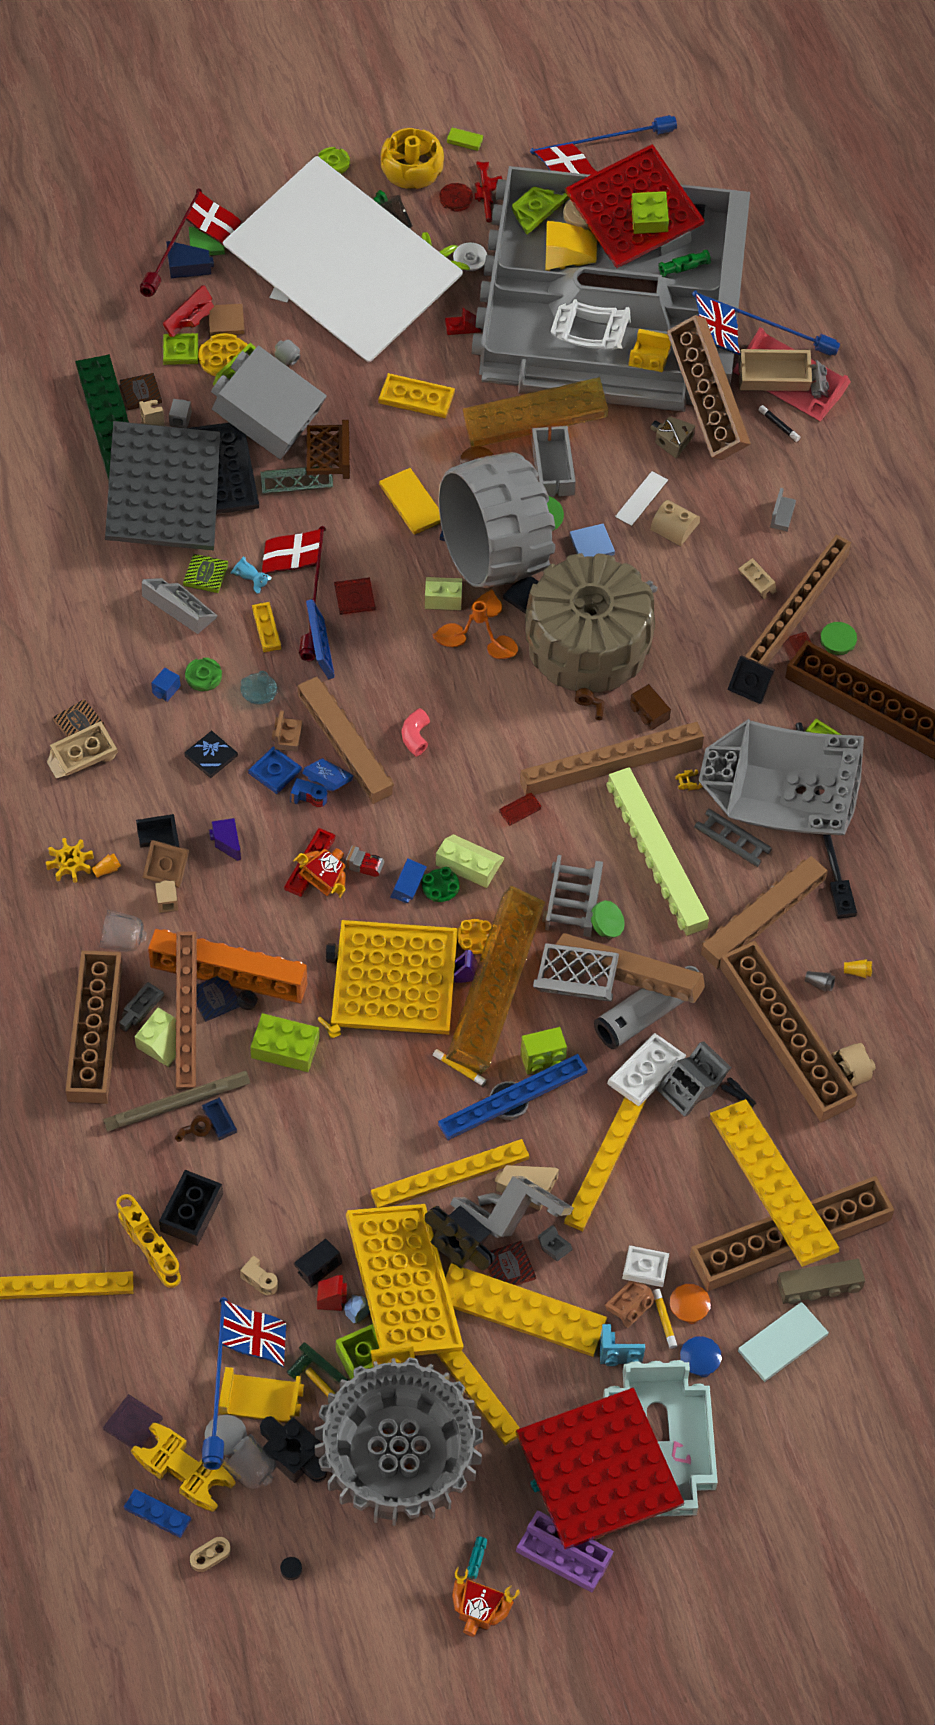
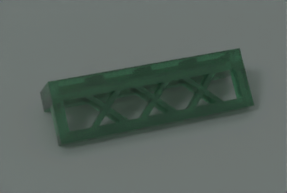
M307 467L260 471L262 493L333 487V476L329 475L328 484H321L316 480L320 475H317L315 478L309 475L313 480L309 485L304 486L299 480L303 475H307ZM285 477H291L295 480L291 487H285L281 483ZM273 478L278 483L273 489H266L265 479Z

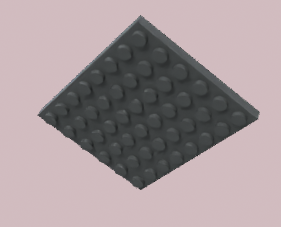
M113 421L105 540L214 551L220 432Z

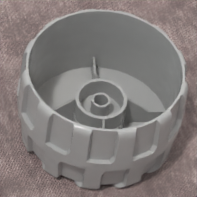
M509 452L486 456L460 464L447 470L440 482L439 515L445 542L456 568L464 579L474 587L489 588L510 584L542 572L550 565V554L555 552V544L552 541V531L555 529L553 515L548 510L547 502L549 497L546 488L542 483L538 482V472L534 466L518 453Z

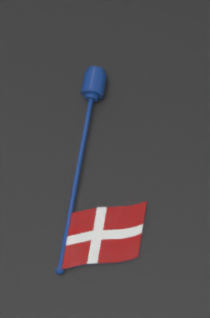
M671 115L654 118L652 126L538 149L531 148L530 152L531 154L535 153L550 171L592 175L597 171L575 144L653 129V132H656L657 135L669 133L677 129V121L675 116Z

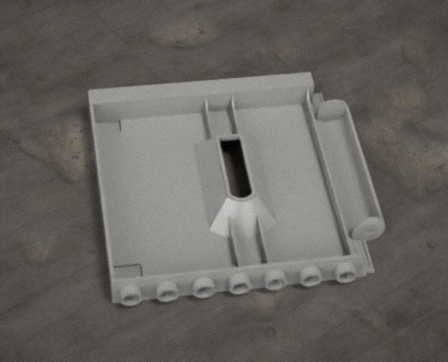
M509 166L507 180L498 179L496 200H503V205L494 204L492 225H500L499 230L490 229L488 250L496 251L495 256L486 255L484 276H492L491 282L482 281L480 302H488L487 308L478 307L476 328H483V334L474 333L472 342V354L480 355L479 375H482L481 382L519 386L518 394L685 412L686 404H693L672 346L663 372L628 366L630 351L634 349L639 329L667 334V331L694 315L698 316L696 298L692 295V292L695 290L699 294L739 308L750 192L681 185L693 204L705 205V223L690 231L692 242L663 256L655 249L616 269L597 240L596 263L581 266L569 265L565 266V269L560 270L559 267L545 271L547 221L566 223L563 216L564 206L570 198L528 235L525 234L512 211V204L532 187L554 190V194L563 195L566 193V187L590 175ZM706 249L710 253L711 263L708 265L702 264L695 269L677 274L675 272L667 274L666 277L660 275L658 269L660 262L666 263L672 261L673 258L691 253H701ZM582 273L656 280L658 281L657 293L582 286L577 281V278ZM574 299L594 307L616 308L617 310H625L626 307H629L631 323H627L621 342L623 349L586 348L555 337L550 331L558 307L565 303L567 306L573 303ZM735 311V315H736V319H737V318H738V312ZM575 316L569 334L584 339L603 340L608 324L593 322ZM716 346L730 385L734 353Z

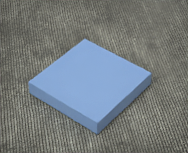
M604 523L569 532L577 554L582 553L584 557H594L598 553L610 556L615 555V550Z

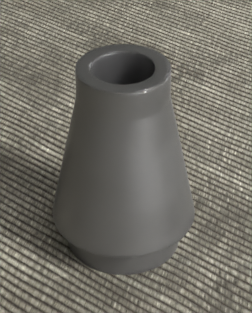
M807 971L805 982L825 992L827 990L832 991L835 976H832L831 973Z

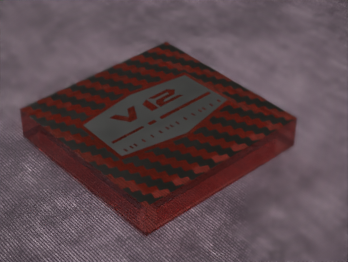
M522 1241L491 1251L495 1255L494 1262L488 1267L492 1278L516 1286L536 1279V1274Z

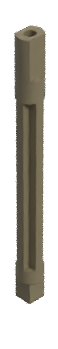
M247 1071L103 1119L105 1128L108 1132L248 1085L250 1080Z

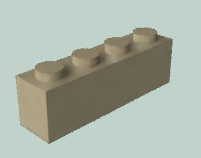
M859 1259L781 1272L777 1278L783 1304H796L806 1299L813 1301L828 1295L835 1297L845 1292L857 1293L863 1289L865 1283Z

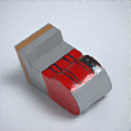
M353 845L346 858V869L373 877L379 876L384 865V860L380 856L360 851L359 847Z

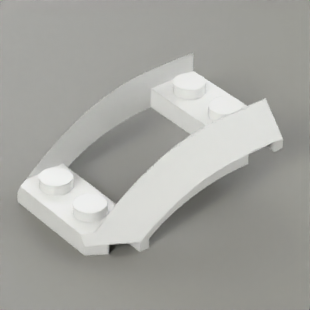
M574 299L573 303L567 306L565 303L558 307L550 332L565 342L581 347L623 349L621 342L627 323H631L630 308L626 307L625 310H617L616 308L594 307ZM575 316L593 322L608 324L603 340L584 339L570 335Z

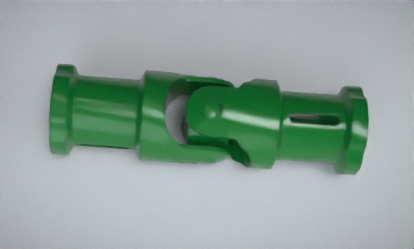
M706 249L701 253H691L673 258L672 261L666 263L660 262L658 264L660 275L666 277L667 274L681 273L695 269L702 264L708 265L711 263L710 253Z

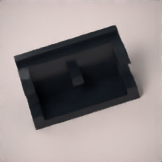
M325 1238L295 1261L294 1266L299 1270L297 1273L310 1287H313L343 1262L340 1252Z

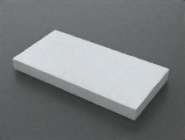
M654 1033L614 1073L607 1084L634 1104L640 1106L663 1082L678 1060L684 1059L686 1055Z

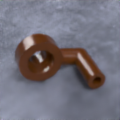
M587 688L577 690L575 702L582 706L596 705L595 719L602 720L604 701L594 697L593 692Z
M204 1115L196 1116L191 1125L178 1130L175 1140L181 1142L184 1136L190 1133L199 1137L206 1136L212 1127L211 1120ZM199 1122H204L205 1127H200Z

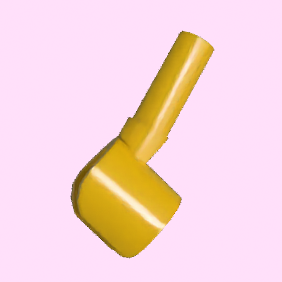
M322 1017L317 1019L327 1029L331 1038L341 1035V1029L338 1024L331 1026Z

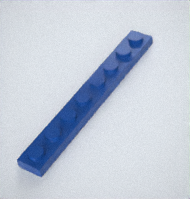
M576 1054L439 1120L438 1126L446 1139L450 1140L586 1074L588 1069L580 1056Z

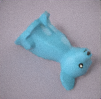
M244 556L231 571V574L252 580L254 582V591L257 594L272 579L271 576L258 572L253 565L246 561Z

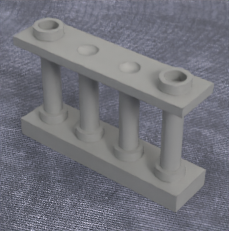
M558 855L557 862L552 863L551 873H554L548 911L543 912L542 922L546 923L545 930H549L550 921L581 926L580 928L584 929L583 936L591 937L593 928L591 922L593 912L591 911L595 904H597L603 862L596 861L595 868L591 869L561 865L562 855ZM559 872L589 877V879H592V884L587 886L558 881ZM556 889L586 893L589 896V901L585 900V902L556 898ZM553 905L583 909V912H587L586 917L576 918L552 914Z

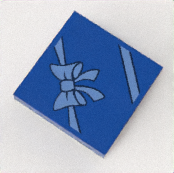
M323 758L305 767L302 773L310 781L324 785V788L329 791H334L352 781L354 776Z

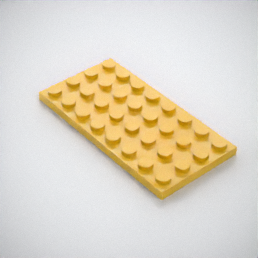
M425 1204L347 1210L346 1219L379 1349L412 1342L414 1356L462 1351L464 1347L438 1249L430 1242L434 1234L432 1227L424 1219L427 1213Z

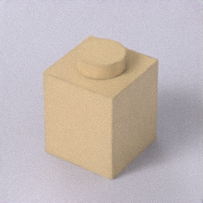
M175 881L155 883L159 913L177 911L178 903Z

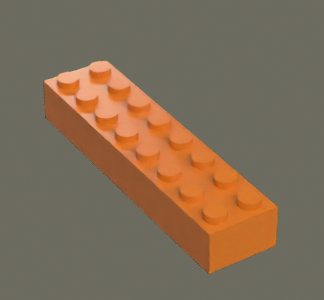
M155 929L148 947L150 967L176 974V933H171L166 929ZM204 938L197 939V979L206 981L218 976L223 980H228L233 988L250 990L254 993L301 1004L308 984L306 964L300 961L285 960L279 956H268L262 952L247 951L241 947H230L224 943L209 942Z

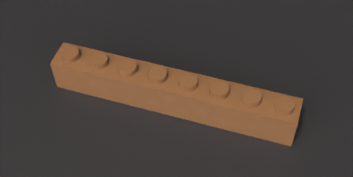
M316 676L299 684V698L350 772L354 775L370 801L375 804L393 795V780L390 776H386L380 762L377 763L373 751L366 747L363 737L357 734L354 724L347 720L343 708L338 707L334 695L329 694L325 682H321Z
M812 856L807 860L803 859L800 861L796 869L788 871L780 882L776 881L770 887L768 892L761 893L753 904H748L741 914L734 915L725 927L721 926L716 931L713 937L706 938L702 943L701 955L718 969L722 955L754 940L826 880L828 870Z
M565 933L562 934L555 944L618 953L619 958L614 980L658 992L665 996L678 998L682 1001L695 1003L705 988L703 973ZM553 949L555 959L559 956V953L557 950ZM570 952L565 956L569 964L578 958L575 952ZM590 954L583 959L587 966L596 960ZM606 957L601 961L605 969L611 965L612 957ZM563 959L557 962L561 965H566ZM579 961L573 968L583 970L584 966ZM599 964L590 969V972L595 975L603 971Z

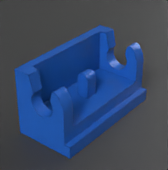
M407 858L390 898L409 903L410 899H413L427 867Z

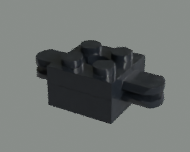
M461 1205L450 1215L439 1206H434L425 1214V1222L437 1231L430 1242L460 1269L471 1261L480 1270H486L494 1262L495 1255L483 1245L491 1231Z
M272 1416L266 1417L261 1421L260 1433L268 1440L263 1446L264 1456L293 1483L303 1474H306L316 1483L325 1480L328 1471L321 1470L319 1465L320 1457L315 1456V1445L321 1442L294 1417L284 1426Z

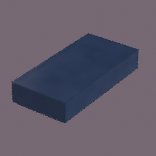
M220 1097L202 1105V1110L211 1120L212 1128L219 1141L237 1133V1128Z

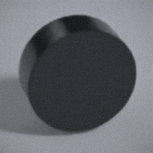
M250 990L241 991L237 997L238 1005L245 1010L253 1009L258 1002L256 994Z
M295 1557L285 1558L280 1565L282 1576L287 1580L299 1578L302 1573L300 1560Z

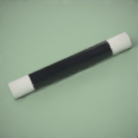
M760 406L758 411L795 442L800 440L801 437L765 406Z

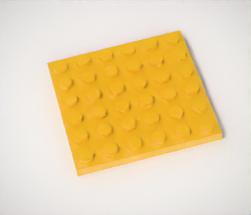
M341 920L331 1026L338 1024L339 1027L449 1035L458 928Z

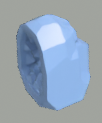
M352 1295L345 1304V1315L353 1323L361 1322L370 1313L367 1299L363 1296Z

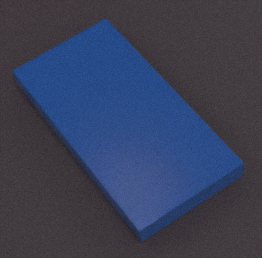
M311 599L307 600L306 604L316 660L329 680L334 678L335 674L325 619L314 600Z

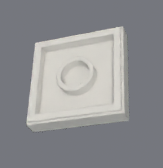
M629 1245L622 1279L663 1287L669 1253Z

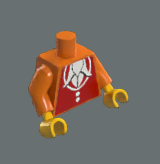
M336 848L332 853L326 849L321 852L300 853L293 860L300 863L301 871L299 874L323 894L328 896L330 892L332 894L335 892L339 895V898L342 897L346 890V874L343 871L345 864L340 861L344 857V853L340 849Z
M457 1567L455 1571V1578L457 1580L454 1582L452 1594L455 1611L459 1613V1619L466 1622L463 1633L475 1637L478 1627L488 1630L490 1626L497 1625L508 1616L514 1603L513 1599L519 1596L520 1591L518 1589L515 1596L510 1594L512 1585L507 1587L505 1593L468 1579L465 1583L464 1580L468 1576V1569L466 1568L464 1576H460L458 1574L459 1567Z

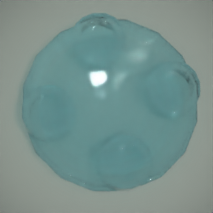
M260 671L243 678L240 690L242 696L247 701L261 705L274 699L277 694V685L268 676L267 672Z

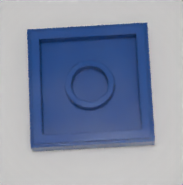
M273 746L248 770V773L275 794H278L302 771V767Z

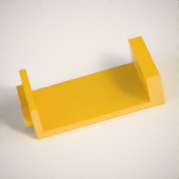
M225 1367L218 1406L219 1414L261 1420L272 1416L279 1422L285 1423L292 1417L296 1419V1417H300L301 1404H298V1400L304 1394V1384H301V1376H296V1382L236 1375L234 1374V1368Z

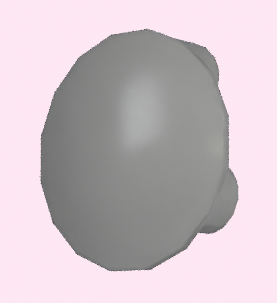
M227 1414L220 1415L217 1418L216 1436L224 1441V1455L234 1456L245 1444L247 1437L246 1427L243 1422L237 1417ZM213 1419L206 1427L205 1439L212 1436Z

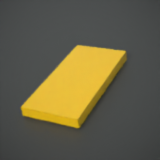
M388 373L378 403L446 419L455 394V388Z
M411 468L379 481L380 487L413 535L441 523L438 506Z

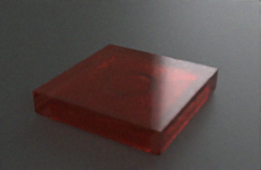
M370 577L334 582L339 615L376 610Z

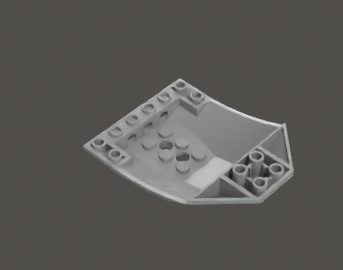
M748 719L706 748L699 783L730 818L771 829L844 836L855 811L861 781L864 737L790 730ZM804 786L806 791L803 794L796 793L798 787ZM819 789L825 790L821 795L815 794Z

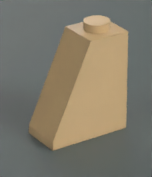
M506 1165L503 1172L499 1171L495 1178V1182H497L496 1190L503 1193L512 1176H524L550 1193L558 1179L559 1169ZM531 1202L529 1206L540 1211L543 1205L538 1206Z

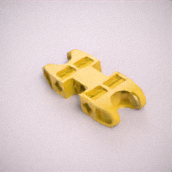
M129 1194L121 1195L116 1201L120 1223L135 1245H138L145 1254L149 1265L161 1282L168 1288L178 1286L181 1282V1275L177 1258L162 1236L159 1237L151 1226L148 1216L134 1197ZM125 1199L132 1202L131 1206L122 1208L120 1205L121 1201ZM146 1239H153L151 1243L144 1242ZM166 1276H177V1280L173 1283L166 1281Z
M152 1423L149 1430L156 1436L157 1445L151 1449L144 1447L141 1449L138 1446H134L131 1449L132 1455L147 1471L160 1480L167 1472L183 1483L180 1486V1494L195 1505L214 1512L218 1505L211 1499L212 1496L208 1492L209 1489L215 1485L222 1487L225 1485L228 1488H233L236 1484L233 1477L222 1465L216 1470L206 1469L203 1466L202 1459L198 1462L184 1452L187 1447V1440L161 1424Z

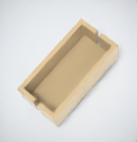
M741 349V355L738 358L740 390L809 391L812 383L810 350Z

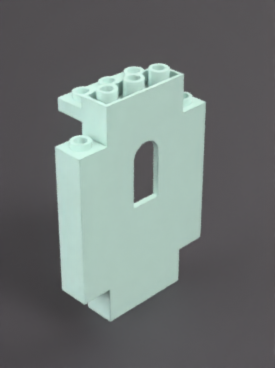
M674 1360L669 1363L651 1361L647 1364L635 1361L624 1364V1388L610 1386L604 1389L603 1398L634 1387L646 1416L648 1406L653 1403H660L667 1409L669 1441H658V1444L684 1500V1506L657 1516L697 1515V1491L716 1490L718 1483L710 1386H704V1384L689 1386V1362ZM673 1441L683 1445V1447L676 1448L675 1458L686 1460V1457L690 1455L691 1465L675 1461L672 1457Z

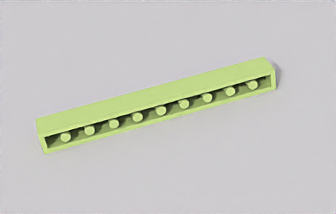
M630 767L609 774L608 782L606 783L609 793L614 795L615 805L621 809L624 822H628L631 836L636 838L639 851L644 853L648 868L652 869L655 882L660 884L664 899L669 901L670 911L673 915H676L680 930H684L686 936L707 929L709 918Z

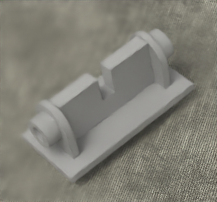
M816 360V365L812 364L810 366L812 382L816 380V382L811 383V392L814 398H820L822 394L828 398L830 387L826 380L827 369L825 365Z

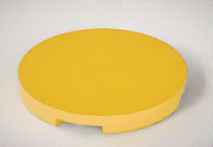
M233 334L213 335L204 344H201L198 351L199 363L204 371L216 377V374L248 344Z

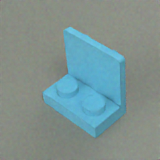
M602 1324L599 1340L600 1364L616 1366L635 1361L643 1362L645 1344H615V1332H611V1324Z

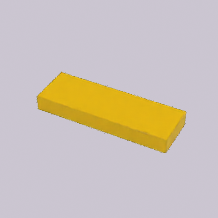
M270 602L252 605L263 653L280 650L281 643Z

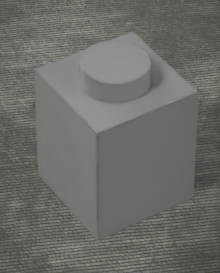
M173 399L169 412L170 426L178 428L188 427L192 413L191 401Z

